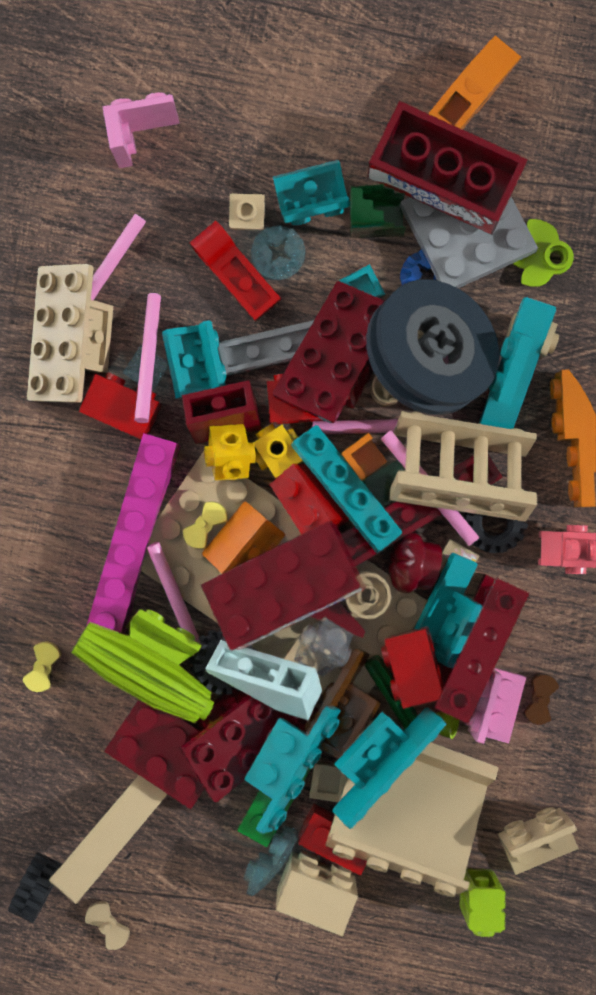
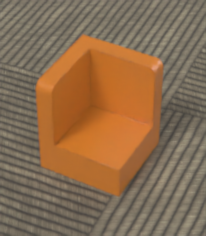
M369 433L341 453L361 481L388 462L373 443V438Z

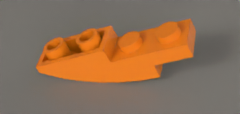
M494 36L464 69L428 114L460 129H464L520 61L521 56L497 36Z
M569 369L560 370L555 373V379H551L550 382L551 399H556V413L552 414L551 423L552 431L557 433L558 441L571 440V446L567 447V464L569 467H572L573 480H570L568 483L569 499L574 501V508L596 507L594 473H596V414L586 393Z

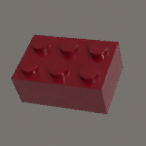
M137 700L104 752L189 809H192L204 791L203 785L181 751V747L204 729L199 726L197 721L195 723L154 709L144 702Z

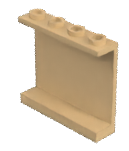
M430 742L417 756L414 763L406 768L391 785L390 789L367 811L365 817L358 821L352 829L346 827L335 815L325 846L333 848V854L341 858L353 860L354 856L366 860V865L369 868L380 872H387L388 869L401 873L400 878L404 881L418 885L423 881L434 885L435 892L454 897L455 894L468 890L470 882L464 881L469 856L487 786L496 780L499 767ZM346 777L340 800L355 785L348 777Z

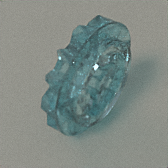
M280 224L270 228L266 227L255 237L251 249L252 260L256 269L265 277L273 280L287 279L295 275L304 263L305 246L303 239L300 238L294 229L283 227ZM285 240L284 252L291 260L279 256L270 264L272 261V251L267 244L278 247Z

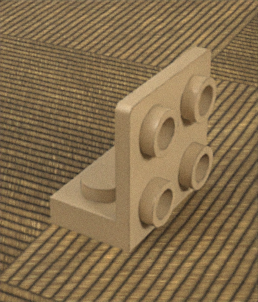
M545 808L536 813V818L526 822L522 820L511 822L504 827L505 831L498 833L515 875L579 849L572 834L577 831L576 826L561 808Z

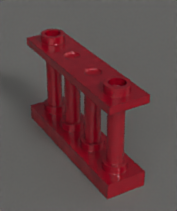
M486 574L483 575L472 598L483 606L453 669L443 664L440 666L444 689L439 699L435 701L437 702L436 709L467 724L469 723L530 593L497 577L493 578Z

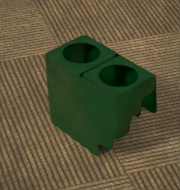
M383 184L351 187L350 238L403 237L406 227H403V212L400 208V203L404 200L405 193H396L392 188H384Z

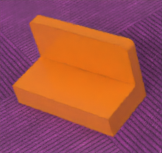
M243 502L204 549L202 555L223 574L275 548L286 534L249 503Z

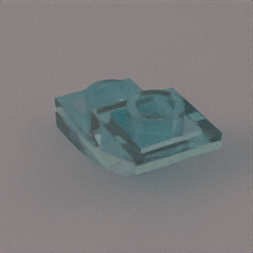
M284 825L281 835L275 833L271 841L268 853L273 854V856L259 852L256 862L249 861L243 880L248 882L246 894L255 895L279 872L297 840L296 829Z

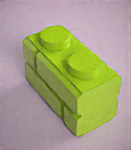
M466 869L464 881L470 883L468 890L460 893V909L468 928L475 935L481 937L494 936L495 932L505 930V913L503 911L505 908V891L496 874L491 869Z

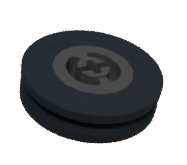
M422 279L400 286L377 308L368 325L366 347L375 375L383 387L395 399L416 411L433 415L449 414L458 411L481 395L491 385L497 373L499 346L489 318L469 295L448 283ZM421 330L424 335L418 339L417 331ZM447 355L448 364L444 363L443 358H445Z

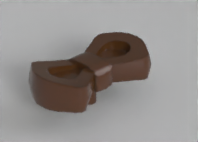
M538 674L531 679L534 693L531 697V703L523 713L526 719L535 725H543L552 720L547 706L550 703L549 696L558 690L559 683L549 674Z

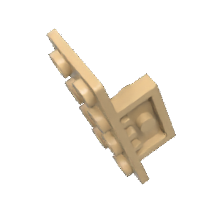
M92 265L40 266L38 268L27 390L28 401L80 403L83 397L85 371L94 373L108 372L114 306L91 300L94 269Z

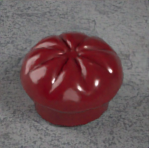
M410 533L397 541L390 553L389 560L391 563L388 566L393 587L403 594H410L416 589H430L436 582L442 564V549L440 545L423 542L422 537L416 533Z

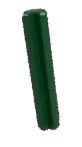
M374 655L365 662L364 666L400 723L406 729L418 714L413 706L403 708L401 700L395 701L390 680L395 678L390 669L386 667L383 658L379 655Z

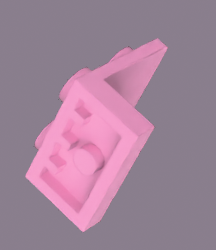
M161 92L151 93L142 100L131 101L130 99L123 98L112 101L111 105L102 106L109 146L119 168L133 166L131 155L136 154V146L133 133L131 132L179 124L173 95H166Z
M494 668L469 723H465L468 726L467 731L476 742L484 744L487 737L509 743L526 681L524 675Z

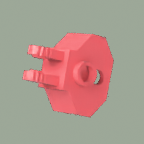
M566 525V532L539 531L541 558H538V565L565 567V573L586 574V568H596V533L588 532V526Z

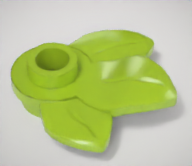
M529 219L527 221V228L538 249L536 253L512 264L524 269L521 277L522 285L539 287L545 285L553 275H560L566 272L573 263L574 255L571 247L559 240L554 226L542 220ZM550 254H559L561 262L559 264L553 263L550 260Z

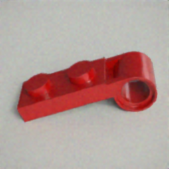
M214 221L189 242L196 254L255 322L281 301L280 296L236 247L232 238L217 221Z

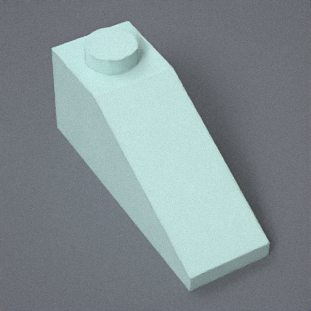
M220 640L205 668L207 673L271 708L309 720L322 692L315 668L249 648L230 651L226 641Z

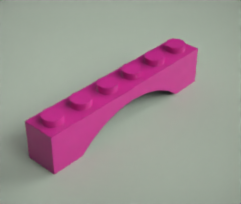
M143 433L87 625L89 622L125 635L127 629L125 627L129 622L133 609L138 581L147 551L146 547L149 544L155 521L181 445Z

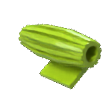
M140 609L130 619L125 627L130 630L129 636L92 622L88 623L71 653L101 678L159 711L195 723L199 718L202 720L206 719L214 705V701L210 700L212 692L179 666L197 653L202 646L194 641L196 637L192 633L179 627L176 630L164 623L165 619L160 614L152 610L144 612Z

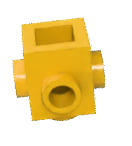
M244 424L210 426L209 444L204 447V459L206 467H212L214 481L249 478L250 464L255 463L256 453L254 444L248 443Z
M270 424L256 434L258 440L253 443L257 449L255 451L256 462L262 471L269 468L275 479L293 463L301 464L304 462L291 446L292 442L298 438L293 428L286 431L283 425L275 428L273 424ZM275 444H280L284 448L283 452L279 455L271 453V448Z

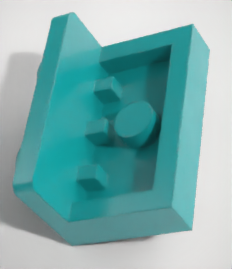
M339 160L272 177L284 223L291 222V225L294 226L310 222L311 216L324 214V217H332L342 214L344 212L343 208L350 207V199L346 193Z
M211 320L203 321L194 326L166 329L162 332L176 399L182 398V395L225 386L226 369L224 364L220 362L218 353L219 337L217 331L213 329Z

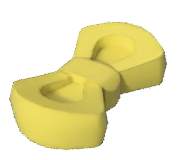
M205 502L202 515L196 519L195 524L183 529L185 542L192 548L205 549L207 547L208 533L215 525L228 521L225 507L218 502Z
M47 641L35 644L34 652L37 661L33 666L34 670L23 677L24 684L33 692H43L50 688L49 674L52 671L53 664L61 657L59 648L54 643Z

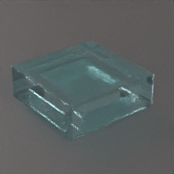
M140 345L123 371L124 375L136 383L139 382L142 345ZM156 354L152 392L169 368L168 362Z

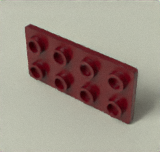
M340 281L336 282L273 391L274 397L331 424L335 423L344 405L354 408L374 372L366 347L368 325L374 312L385 300Z
M233 689V694H223L214 701V705L205 720L200 718L197 720L199 726L204 730L181 747V751L209 797L214 802H218L245 781L247 773L279 718L286 719L304 732H307L304 729L307 720L277 711L248 694ZM316 706L314 707V709H313L311 715H312L314 712H317V713H318V709H317Z

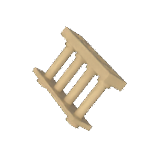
M401 412L394 429V434L407 437L405 472L398 471L390 488V500L526 522L537 506V493L521 489V456H527L537 439L536 433L524 432L517 428L506 429L428 416L419 412ZM421 440L441 443L439 477L419 473ZM454 445L474 448L473 482L460 481L453 478ZM488 451L508 454L507 488L491 486L487 483Z

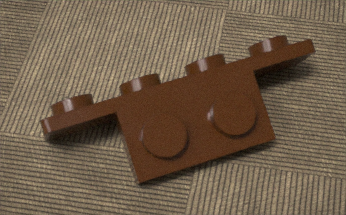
M357 648L353 652H348L343 658L339 667L341 673L335 683L331 682L322 695V700H324L318 713L314 712L310 716L304 728L309 735L325 706H335L341 711L337 717L339 725L330 738L326 737L320 747L337 759L366 730L381 704V701L353 684L370 655L366 651Z

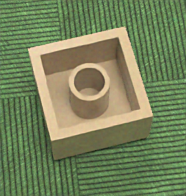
M292 851L277 888L276 911L343 936L358 898L355 875L351 874L352 871L336 863L329 866L319 862L320 858L310 852L301 851L298 854Z

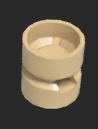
M360 571L359 574L366 589L344 600L350 611L356 616L365 619L376 618L389 607L391 601L390 587L386 580L378 574L370 571Z

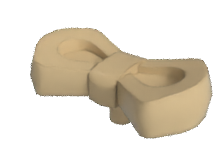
M99 901L89 906L85 915V922L98 926L100 932L103 935L105 934L106 948L108 950H116L123 947L129 939L130 930L128 927L118 923L111 915L109 903L107 901Z

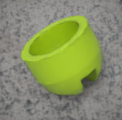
M442 711L436 712L435 714L446 722V726L439 732V735L453 739L457 733L460 720Z

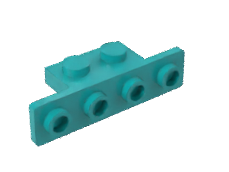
M528 297L522 299L511 333L503 343L501 349L502 358L495 378L489 386L490 392L478 424L506 429L514 428L542 346L554 318L555 306Z
M315 425L292 442V448L375 552H380L402 534L398 525L363 481L360 480L319 426Z
M456 553L450 554L414 628L428 626L437 660L444 666L452 669L483 606L464 595L478 564Z
M325 706L309 735L284 718H279L244 779L272 798L256 827V830L261 834L271 832L273 829L277 830L287 816L286 806L290 799L294 800L303 789L305 782L302 778L308 768L312 769L316 765L322 754L319 748L326 737L330 738L339 725L337 717L341 711L335 706Z
M426 707L402 731L386 714L380 713L334 763L355 784L333 808L334 814L346 827L352 829L358 821L365 817L367 811L390 789L391 785L406 768L410 767L427 745L437 738L439 732L446 726V722Z

